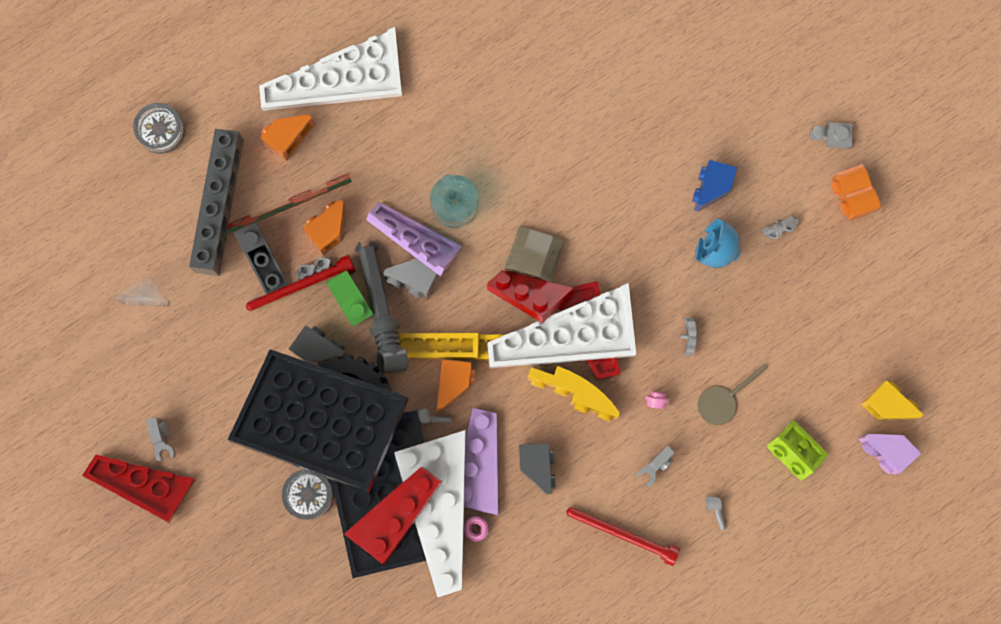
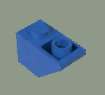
M709 160L706 167H701L698 180L702 181L700 189H695L692 202L696 203L695 211H700L729 194L737 167Z

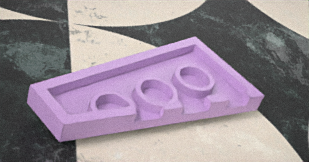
M380 202L369 212L366 219L439 276L449 267L462 247Z
M473 408L465 439L464 507L498 515L497 413Z

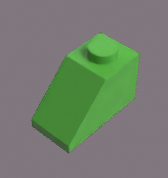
M347 270L326 282L352 327L373 315Z

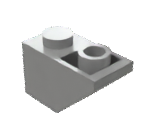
M417 258L387 268L383 273L389 285L395 288L403 286L409 289L408 293L419 299L422 296L429 297L439 277L437 273Z

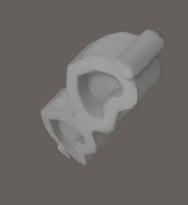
M790 215L781 223L776 220L774 225L761 229V232L770 239H778L783 231L793 232L799 220L794 215Z
M319 257L314 265L302 264L295 274L298 279H304L330 268L332 263L330 259Z
M683 318L687 334H680V339H687L683 355H693L697 334L695 321L693 318Z

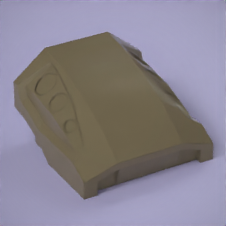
M519 226L505 265V270L509 271L511 269L512 272L521 275L525 274L536 279L551 282L564 240Z

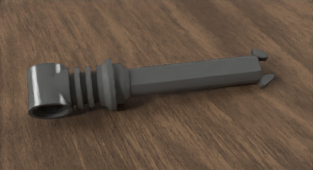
M371 241L370 247L362 248L361 242H358L354 251H359L374 317L370 333L374 335L375 343L377 344V366L383 374L405 372L408 368V357L405 348L400 346L401 342L398 335L400 324L390 315L375 251L379 247L374 241Z

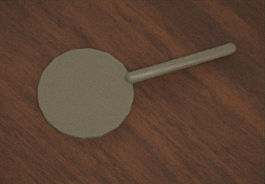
M766 364L763 365L731 392L722 387H711L705 390L698 400V412L707 423L713 425H723L729 422L736 411L734 395L765 371L768 366Z

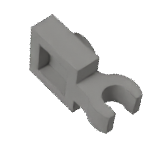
M829 122L826 127L814 126L813 130H810V140L826 141V148L850 149L852 147V124Z
M156 417L146 420L152 444L155 446L157 461H163L162 452L164 450L169 451L171 458L176 457L175 449L167 445L166 436H169V430L166 422H162V419Z
M669 446L665 447L645 468L639 470L636 476L640 477L643 473L649 474L650 480L645 485L647 487L651 486L656 479L655 472L659 468L664 471L673 462L670 457L675 452Z

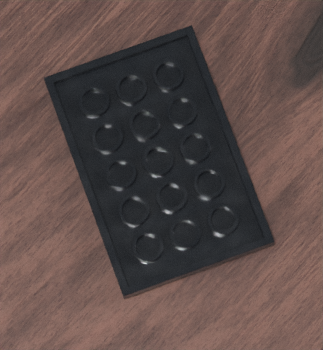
M270 349L233 426L228 441L369 493L407 405L408 398L407 396Z
M417 410L402 414L369 493L331 479L352 579L427 561L415 522L386 564L380 563L344 535L345 532L403 483L394 452L425 443Z

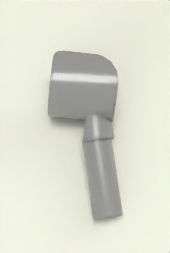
M429 409L417 411L420 424L431 422L451 423V417L430 416Z
M716 496L706 497L707 511L715 510L720 530H725L726 525L721 512V500Z

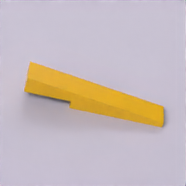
M398 333L401 342L400 346L405 348L408 359L489 360L487 343L507 335Z

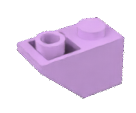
M866 434L859 438L863 450L870 456L874 455L880 461L879 466L888 474H901L921 454L904 435Z

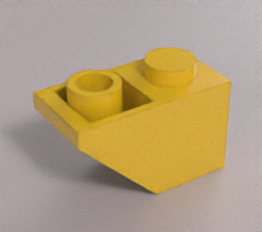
M887 380L879 383L861 403L878 421L915 420L924 415L919 411L920 407L912 399H906L900 393L901 389L895 383L888 382Z

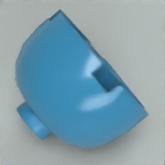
M720 219L712 221L705 229V232L708 233L705 240L700 238L698 241L695 258L705 266L723 268L732 261H736L740 256V236L729 223Z

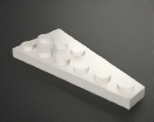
M395 27L387 30L388 32L382 35L370 37L368 41L359 45H352L326 56L315 64L303 66L299 71L292 74H285L259 85L262 110L402 96Z
M629 283L556 313L543 323L537 321L530 324V326L488 342L489 368L636 356Z
M465 430L394 452L403 482L420 467H424L443 481L415 521L437 597L462 590Z

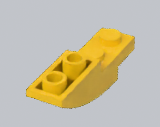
M557 366L554 375L531 367L527 379L532 381L531 385L541 389H545V386L554 388V393L568 397V394H572L573 397L570 404L575 406L574 410L588 414L589 411L598 413V418L609 422L619 417L620 412L605 394L581 376Z

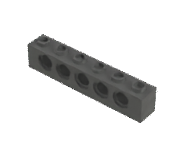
M216 128L214 131L189 265L195 273L219 276L244 142L238 131Z

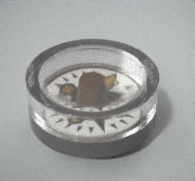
M163 103L149 104L142 108L134 119L133 130L137 140L152 153H169L176 149L184 138V123L178 113L169 105Z
M307 470L293 473L286 480L282 489V501L286 510L294 517L304 520H313L323 516L330 509L334 499V490L330 480Z

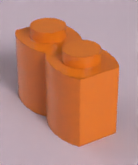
M863 164L838 172L833 176V181H831L832 190L836 195H839L842 201L840 203L841 211L850 221L877 212L881 208L878 196L871 185L869 175Z

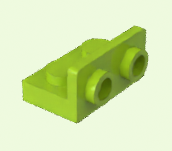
M794 420L788 423L778 436L767 445V448L801 481L814 473L829 455Z

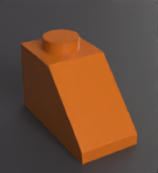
M308 114L275 119L271 124H267L264 127L260 138L265 146L287 161L315 123Z
M442 360L437 401L438 411H444L469 390L470 384H475L476 369H472L471 362Z

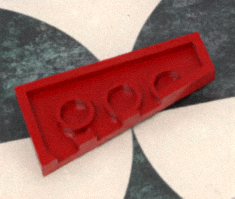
M595 281L571 287L573 288V295L558 309L561 312L600 296L598 282ZM617 358L586 360L597 381L621 375Z
M95 454L82 475L91 482L167 523H170L195 482L193 478L182 477L173 473L162 472Z
M420 467L345 532L344 535L380 563L386 564L443 481L424 467Z

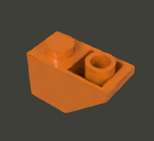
M341 199L337 202H330L324 208L323 213L318 217L315 215L308 219L305 223L306 226L303 227L306 235L323 255L342 241L346 207Z

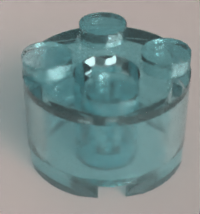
M445 175L436 182L431 190L430 203L432 212L440 224L448 228H459L471 223L476 217L479 207L478 193L474 184L467 178L459 175ZM450 200H459V203L455 202L454 205H451Z

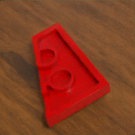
M501 270L487 283L488 291L541 323L546 321L573 295V288L505 270Z

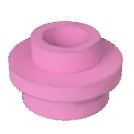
M651 391V395L645 396L647 406L657 409H666L670 399L665 398V393Z
M471 517L464 524V534L471 541H481L488 534V524L481 517ZM474 524H478L481 527V531L478 534H474L471 531V527Z

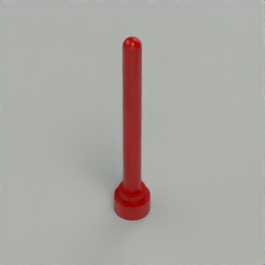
M348 254L339 258L340 261L336 262L337 265L247 302L246 309L253 311L338 275L345 270L350 275L356 272L355 267Z
M572 507L566 510L567 516L659 555L665 564L673 567L678 558L679 547L672 544L670 546H661Z

